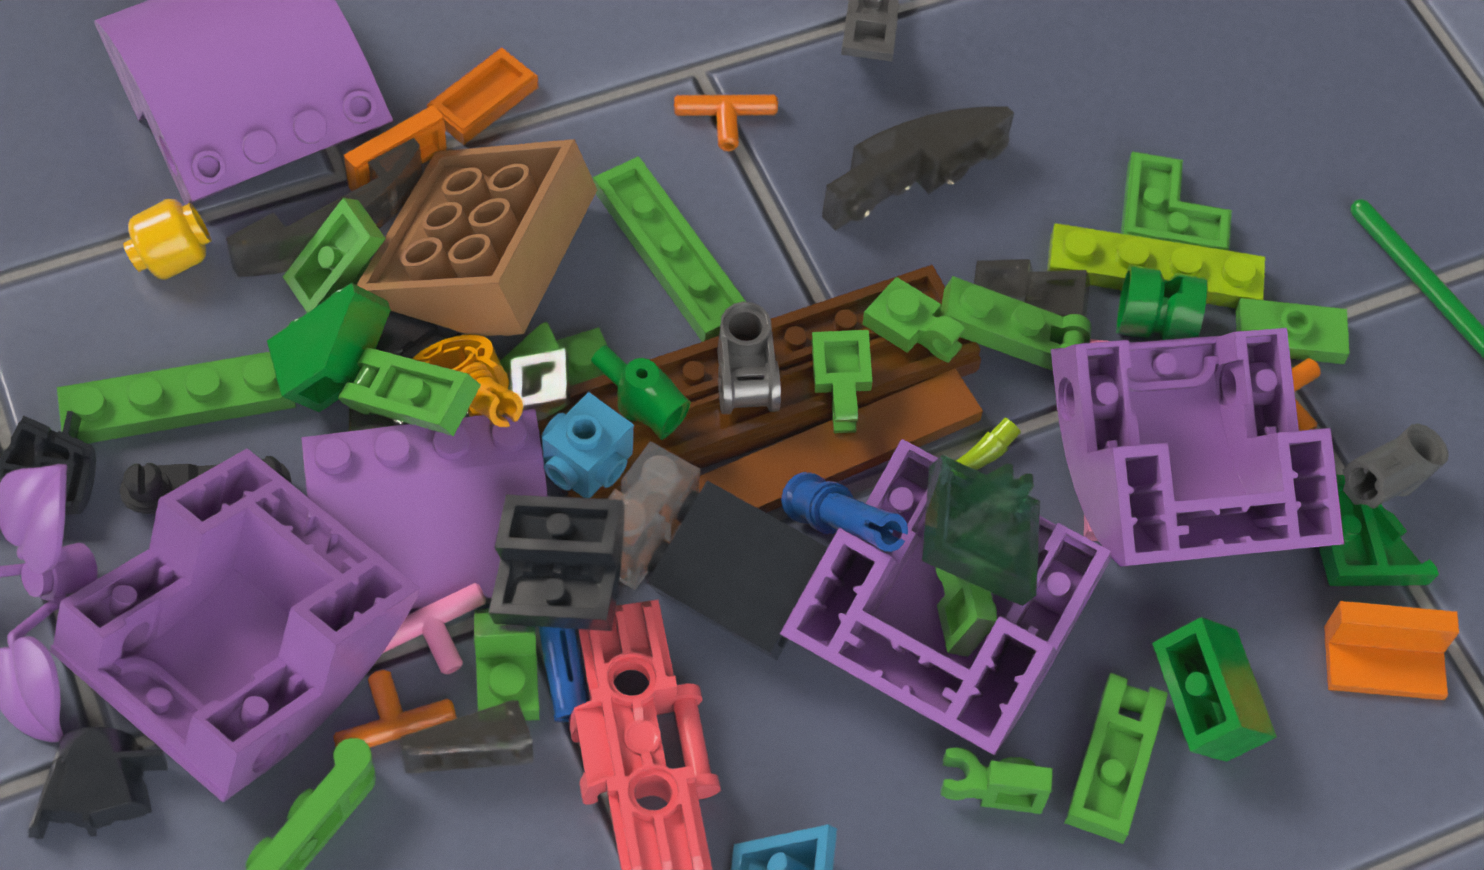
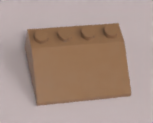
M575 139L436 151L386 234V240L376 251L357 285L387 300L391 311L465 334L481 336L524 334L597 192L596 185Z

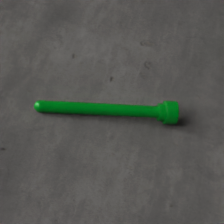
M1359 199L1353 202L1350 212L1357 222L1484 359V326L1367 200Z

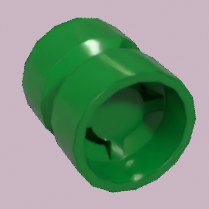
M1129 265L1119 300L1116 333L1146 340L1153 333H1159L1161 340L1198 338L1207 300V279L1175 273L1168 280L1163 278L1161 271L1158 269Z

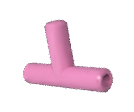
M473 583L407 615L383 653L423 634L441 673L451 674L462 667L463 661L445 623L486 603V598L480 585Z

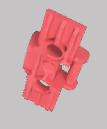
M659 599L618 605L615 610L612 631L578 629L591 701L575 707L569 718L571 738L573 742H580L585 770L579 782L582 801L585 805L595 804L598 802V795L607 792L621 870H712L699 800L718 794L721 786L718 775L711 773L698 709V705L703 700L700 686L696 684L677 685L676 677L673 674ZM636 670L647 677L649 686L639 695L627 696L616 689L614 680L624 671ZM675 713L685 767L669 769L666 766L657 715ZM646 796H657L664 799L668 804L659 810H647L641 807L636 799Z

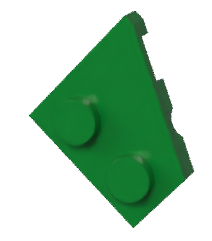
M1336 475L1344 544L1319 547L1329 586L1429 585L1439 575L1437 567L1430 559L1421 563L1401 539L1407 530L1396 516L1386 510L1382 504L1374 509L1365 504L1355 505L1343 491L1345 476Z

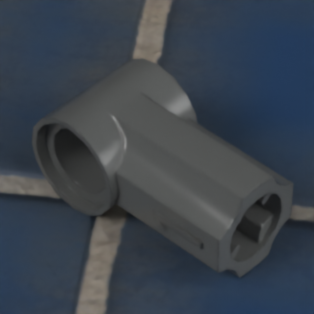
M1418 423L1411 424L1396 439L1351 461L1342 470L1345 476L1343 491L1355 505L1365 504L1373 509L1396 496H1409L1448 461L1449 452L1447 446L1433 429Z

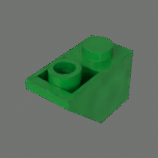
M350 283L345 288L335 291L326 301L304 316L293 320L285 329L268 339L267 344L281 396L316 412H321L338 401V396L347 382L353 383L361 368L357 362L365 348L376 349L391 311L389 302L354 283Z

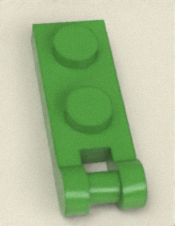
M952 276L944 289L940 316L951 317L965 327L964 333L960 336L961 338L1053 371L1051 349L1089 343L1091 339L1092 325L1089 319L1083 315L1069 314L1063 317Z
M365 348L357 362L361 368L353 383L347 382L338 399L346 406L363 414L371 412L454 436L481 384L464 372L372 348Z
M1110 672L1101 696L1097 716L1064 823L1123 844L1130 830L1168 692L1151 686L1148 691L1127 685L1128 678ZM1121 707L1140 714L1139 721L1118 714L1119 708Z
M349 738L337 745L333 757L335 767L315 790L309 788L300 794L288 812L287 819L289 821L273 839L271 837L264 838L252 850L246 861V870H304L376 783L372 753L365 741L359 738Z

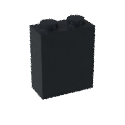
M707 480L700 493L693 490L682 504L677 516V521L682 524L670 543L663 541L652 555L647 567V571L652 575L647 583L657 593L777 661L789 640L780 633L828 547Z

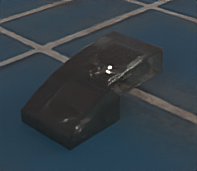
M1030 259L983 260L976 263L974 284L1063 317L1069 314L1087 317L1090 289L1087 270L1033 272Z

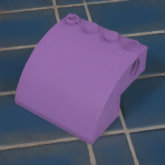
M148 0L94 21L138 121L147 119L185 205L195 203L235 187L238 183L328 147L337 146L377 130L393 121L367 60L335 0Z
M1287 328L1238 331L1223 336L1129 343V340L1082 343L1065 348L1051 349L1059 425L1074 489L1095 537L1104 548L1111 551V558L1119 566L1344 544L1331 428L1303 431L1298 429Z
M901 439L866 504L887 512L897 513L905 519L908 525V535L893 530L892 533L893 536L905 540L904 545L896 551L885 552L839 528L780 634L995 755L1027 708L1071 633L1111 560V551L1060 523L1056 525L957 472L952 465ZM948 548L955 550L956 559L962 567L974 553L981 555L986 565L985 574L987 575L992 599L997 608V621L991 632L968 657L947 653L937 604L945 596V591L936 573V563Z
M245 449L159 498L149 549L60 601L54 642L50 647V652L219 800L225 802L285 758L341 705L384 652L416 601L420 587L249 449Z

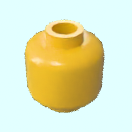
M166 199L130 218L128 231L131 239L124 242L123 246L131 263L138 272L148 269L158 279L165 280L202 262L206 257L205 244L212 240L202 217L192 203L183 205L176 199Z

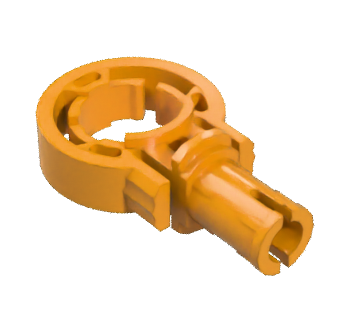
M474 334L450 337L425 348L412 358L467 373L481 384L468 408L470 417L484 415L498 427L510 426L509 421L501 416L503 414L512 419L513 422L519 420L523 411L522 399L517 393L507 389L509 385L507 373L501 366L494 347L488 338Z

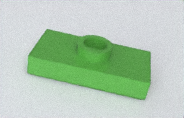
M1240 298L1235 308L1236 332L1287 328L1290 359L1306 360L1310 358L1317 362L1345 364L1350 354L1347 309Z

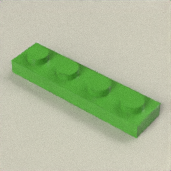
M638 156L593 177L597 188V197L700 340L703 342L718 337L721 316L725 310L735 303L746 301L641 158Z
M270 352L57 387L61 431L63 432L67 411H73L82 418L77 439L87 444L296 408L295 402L281 396Z

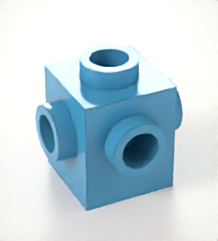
M588 392L567 414H557L548 423L542 434L543 462L547 476L558 487L564 490L572 488L584 498H590L602 485L605 488L610 487L621 476L627 465V459L633 454L634 424Z

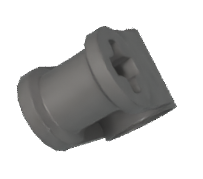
M735 303L728 307L721 316L717 351L721 413L731 414L733 408L767 406L770 412L779 411L781 404L780 373L778 362L775 360L769 314L763 307L755 303ZM748 335L754 338V340L741 341L734 336Z

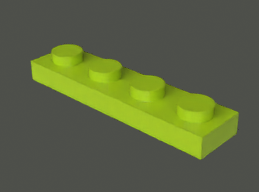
M1054 223L1049 247L1046 276L1048 279L1122 290L1129 265L1158 269L1161 271L1163 278L1168 280L1175 273L1206 278L1208 284L1206 304L1236 308L1240 298L1263 300L1264 256Z

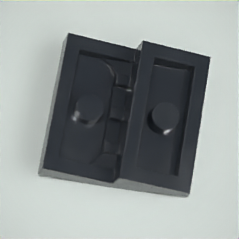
M506 494L494 546L500 557L489 608V615L494 624L612 631L623 551L625 517L623 500Z

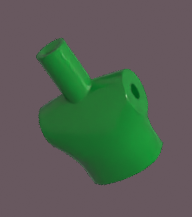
M607 345L600 347L592 356L591 362L618 387V409L622 416L629 420L642 422L651 428L661 440L668 437L685 419L691 402L654 362L645 358H637L630 361L627 365Z

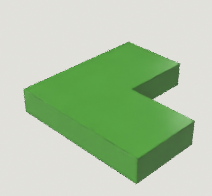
M1132 151L1127 168L1121 234L1229 251L1232 210L1181 202L1183 160Z

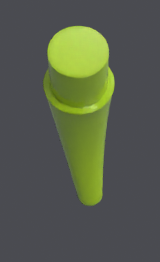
M1004 418L991 432L987 431L973 448L950 465L963 475L979 470L1008 451L1007 447L1018 437L1021 431L1012 421Z

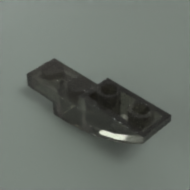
M1008 106L954 109L903 122L858 143L853 148L850 171L826 185L822 218L836 231L851 220L857 222L864 219L877 204L891 195L900 196L912 187L915 181L928 194L946 183L948 185L955 184L965 176L969 168L985 158L992 160L1005 150L1010 141L1009 132L1014 112Z

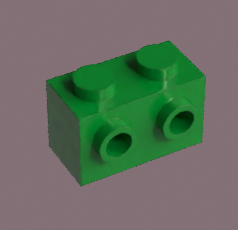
M1200 617L1152 643L1190 752L1228 762L1277 738L1236 629Z

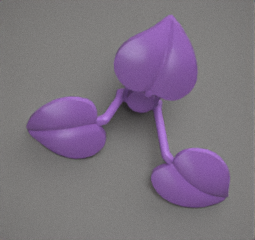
M65 464L18 469L8 473L0 482V528L4 537L11 544L18 546V558L25 561L22 564L0 566V577L21 575L23 586L29 595L47 600L46 604L9 632L7 637L9 647L0 648V710L8 721L24 734L47 742H58L64 736L59 717L60 686L57 669L49 650L36 638L25 635L51 613L58 610L60 601L65 599L66 595L75 593L97 580L98 574L95 557L86 545L74 543L62 547L66 503L67 465Z

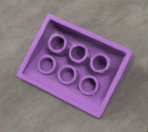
M535 409L523 410L519 420L513 422L512 419L504 414L501 415L509 421L510 426L498 427L484 415L464 417L454 436L413 424L301 437L307 497L420 587L418 597L408 614L473 583L480 585L486 598L485 604L491 603L500 563V557L494 546L506 494L548 496Z

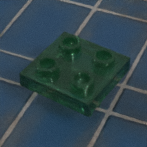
M941 455L929 466L922 561L1018 605L1024 606L1037 595L1040 500L1029 496V493L1034 488V475L1026 473L1018 479H1013L1014 466L1012 464H1005L985 475L947 456Z

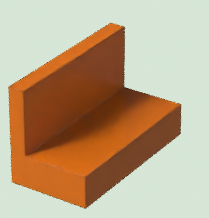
M1347 601L1339 602L1324 626L1328 690L1445 700L1447 698L1448 689L1444 653L1459 634L1457 611Z

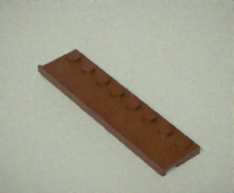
M933 264L896 276L942 306L945 285ZM893 277L770 319L775 360L778 362L780 373L781 404L779 411L770 412L767 406L733 408L731 414L721 413L717 353L719 336L649 359L668 375L679 391L691 402L688 414L682 423L663 440L642 422L627 419L634 424L633 454L627 459V465L618 480L608 488L602 485L590 498L613 500L793 437L833 420L832 392L815 393L812 332L869 330L872 388L871 391H856L858 409L956 368L961 377L975 373L980 368L982 359L979 354L981 349L978 343L959 337L957 341L962 344V348L948 363L937 358L930 350L918 342L907 353L864 326V311L896 278ZM748 335L734 336L741 341L754 340V338ZM602 375L527 400L526 410L535 409L542 448V434L548 423L559 413L567 414L588 392L622 416L618 409V387L606 375ZM561 488L564 497L584 498L572 488L570 490Z

